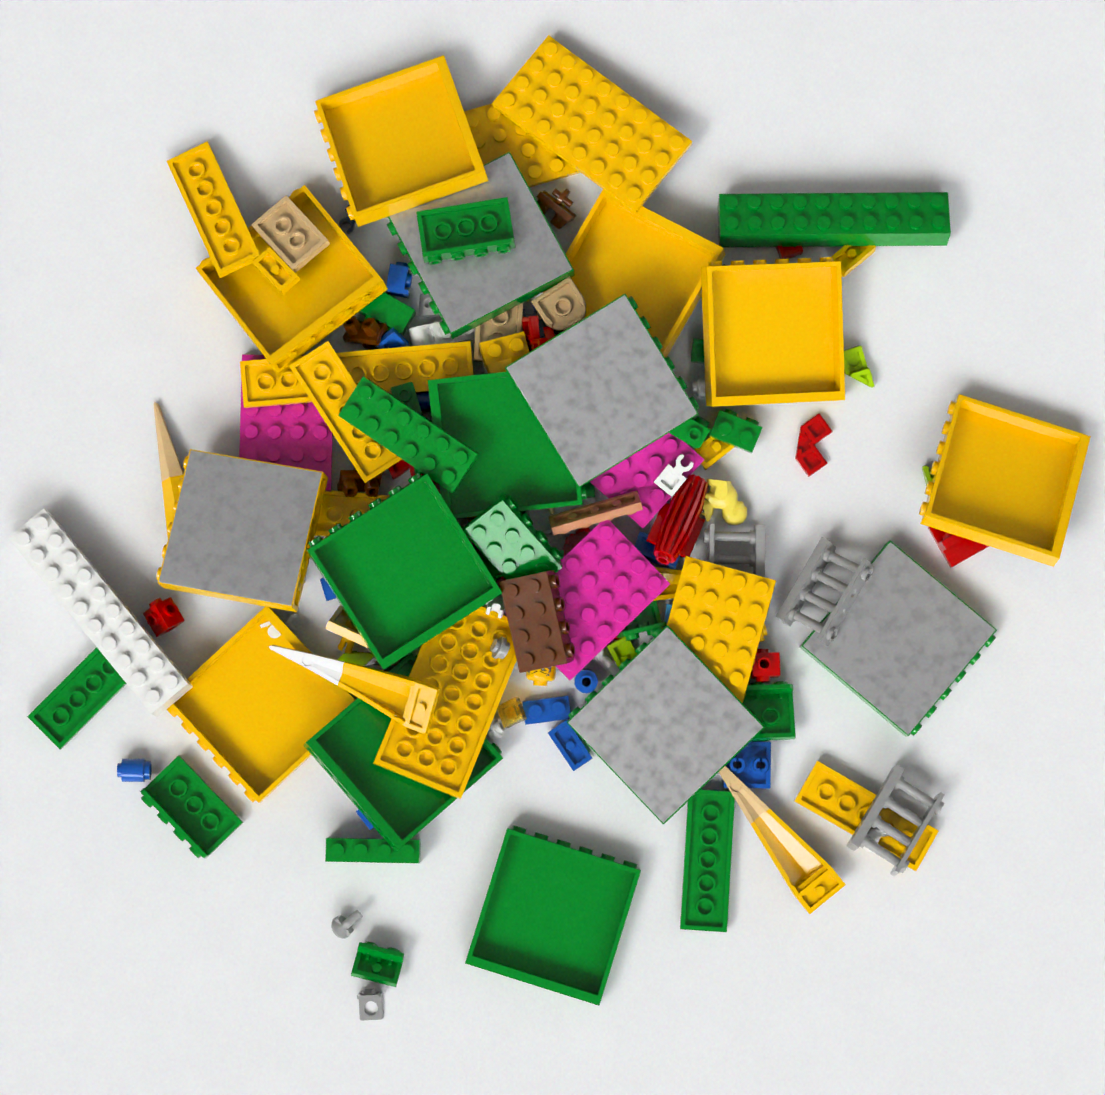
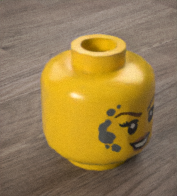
M556 666L526 672V678L534 681L533 685L547 686V682L554 681L556 678Z

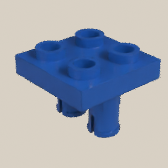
M750 742L726 767L748 788L770 789L771 742ZM723 780V788H728Z

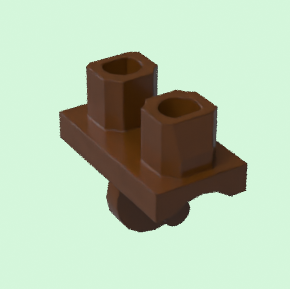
M555 188L552 194L558 199L545 190L543 192L540 191L536 197L544 216L550 208L556 212L550 221L552 225L557 229H561L568 222L575 219L577 215L563 205L564 203L570 208L574 203L568 198L570 194L568 189L561 193Z
M352 316L343 324L346 332L342 338L345 342L359 343L365 349L372 350L376 345L380 344L382 334L388 330V326L385 323H377L375 318L358 321L356 316Z
M355 467L353 470H340L337 490L338 492H343L345 497H354L357 495V492H365L368 497H377L382 473L364 483Z

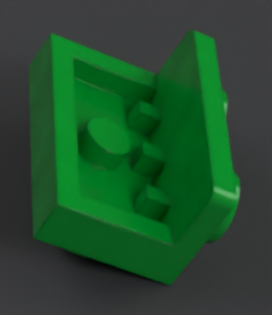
M720 410L709 437L752 454L763 427L758 426L759 422L746 417V420L737 417L738 414L732 410Z
M652 601L617 635V638L625 637L626 641L640 638L639 633L647 632L649 636L660 626H667L666 622L661 620L657 601Z
M359 942L351 976L396 987L403 964L404 953L392 947L387 949L378 947L373 942Z

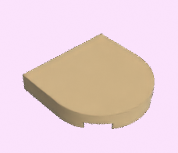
M570 276L531 301L546 325L556 331H565L583 320L586 314L584 297Z

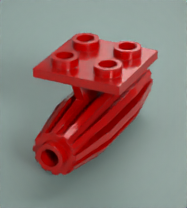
M689 474L672 497L670 504L666 503L658 512L646 541L655 545L653 553L656 556V560L661 564L674 563L678 556L685 558L691 555L705 522V519L699 516L703 509L708 483L700 476Z

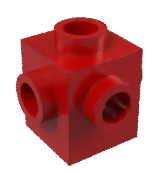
M171 597L163 601L161 598L149 603L150 608L143 613L156 637L174 630L185 621Z
M758 649L750 679H756V682H770V678H778L781 675L780 652L769 653V649ZM760 663H763L765 665V668H762L760 666Z

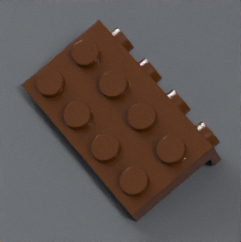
M554 570L500 581L519 672L523 673L574 661L575 647L570 642V625L568 620H565L564 615L565 602L560 597V580Z

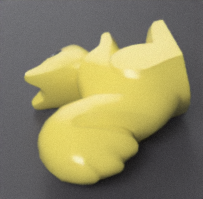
M707 479V483L711 486L709 493H706V500L701 512L705 516L706 521H710L713 509H722V518L728 525L742 524L747 518V507L744 506L742 501H738L737 492L732 486L731 481Z

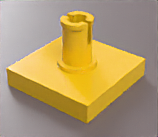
M340 604L328 621L325 629L342 636L338 644L340 651L346 646L344 652L351 653L355 642L367 647Z

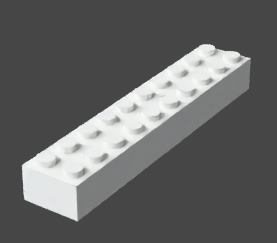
M42 509L8 538L152 715L158 717L193 687L50 512Z

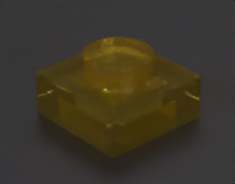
M518 697L498 705L497 710L504 728H510L527 719Z

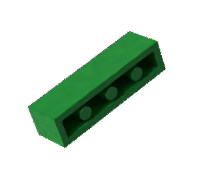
M382 293L358 312L365 316L364 319L375 318L377 323H385L388 326L386 333L394 327L402 336H404L416 315L415 309L386 293Z
M326 838L325 862L420 863L421 839H410L395 852L384 839Z

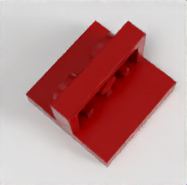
M928 527L950 568L989 547L988 545Z

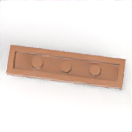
M633 491L548 517L554 536L566 534L578 528H587L592 524L602 521H611L619 516L632 515L637 511L643 510L638 491Z

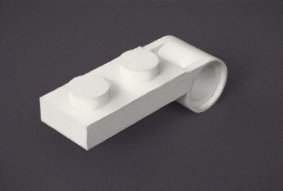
M439 322L416 326L408 331L412 346L472 341L474 340L475 328L454 339L451 338L449 333L447 335L444 334Z

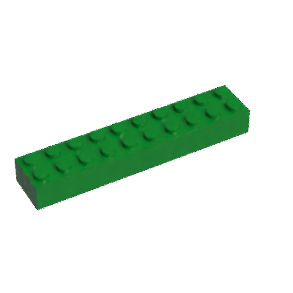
M948 192L719 194L718 237L719 246L721 247L947 246L951 234Z

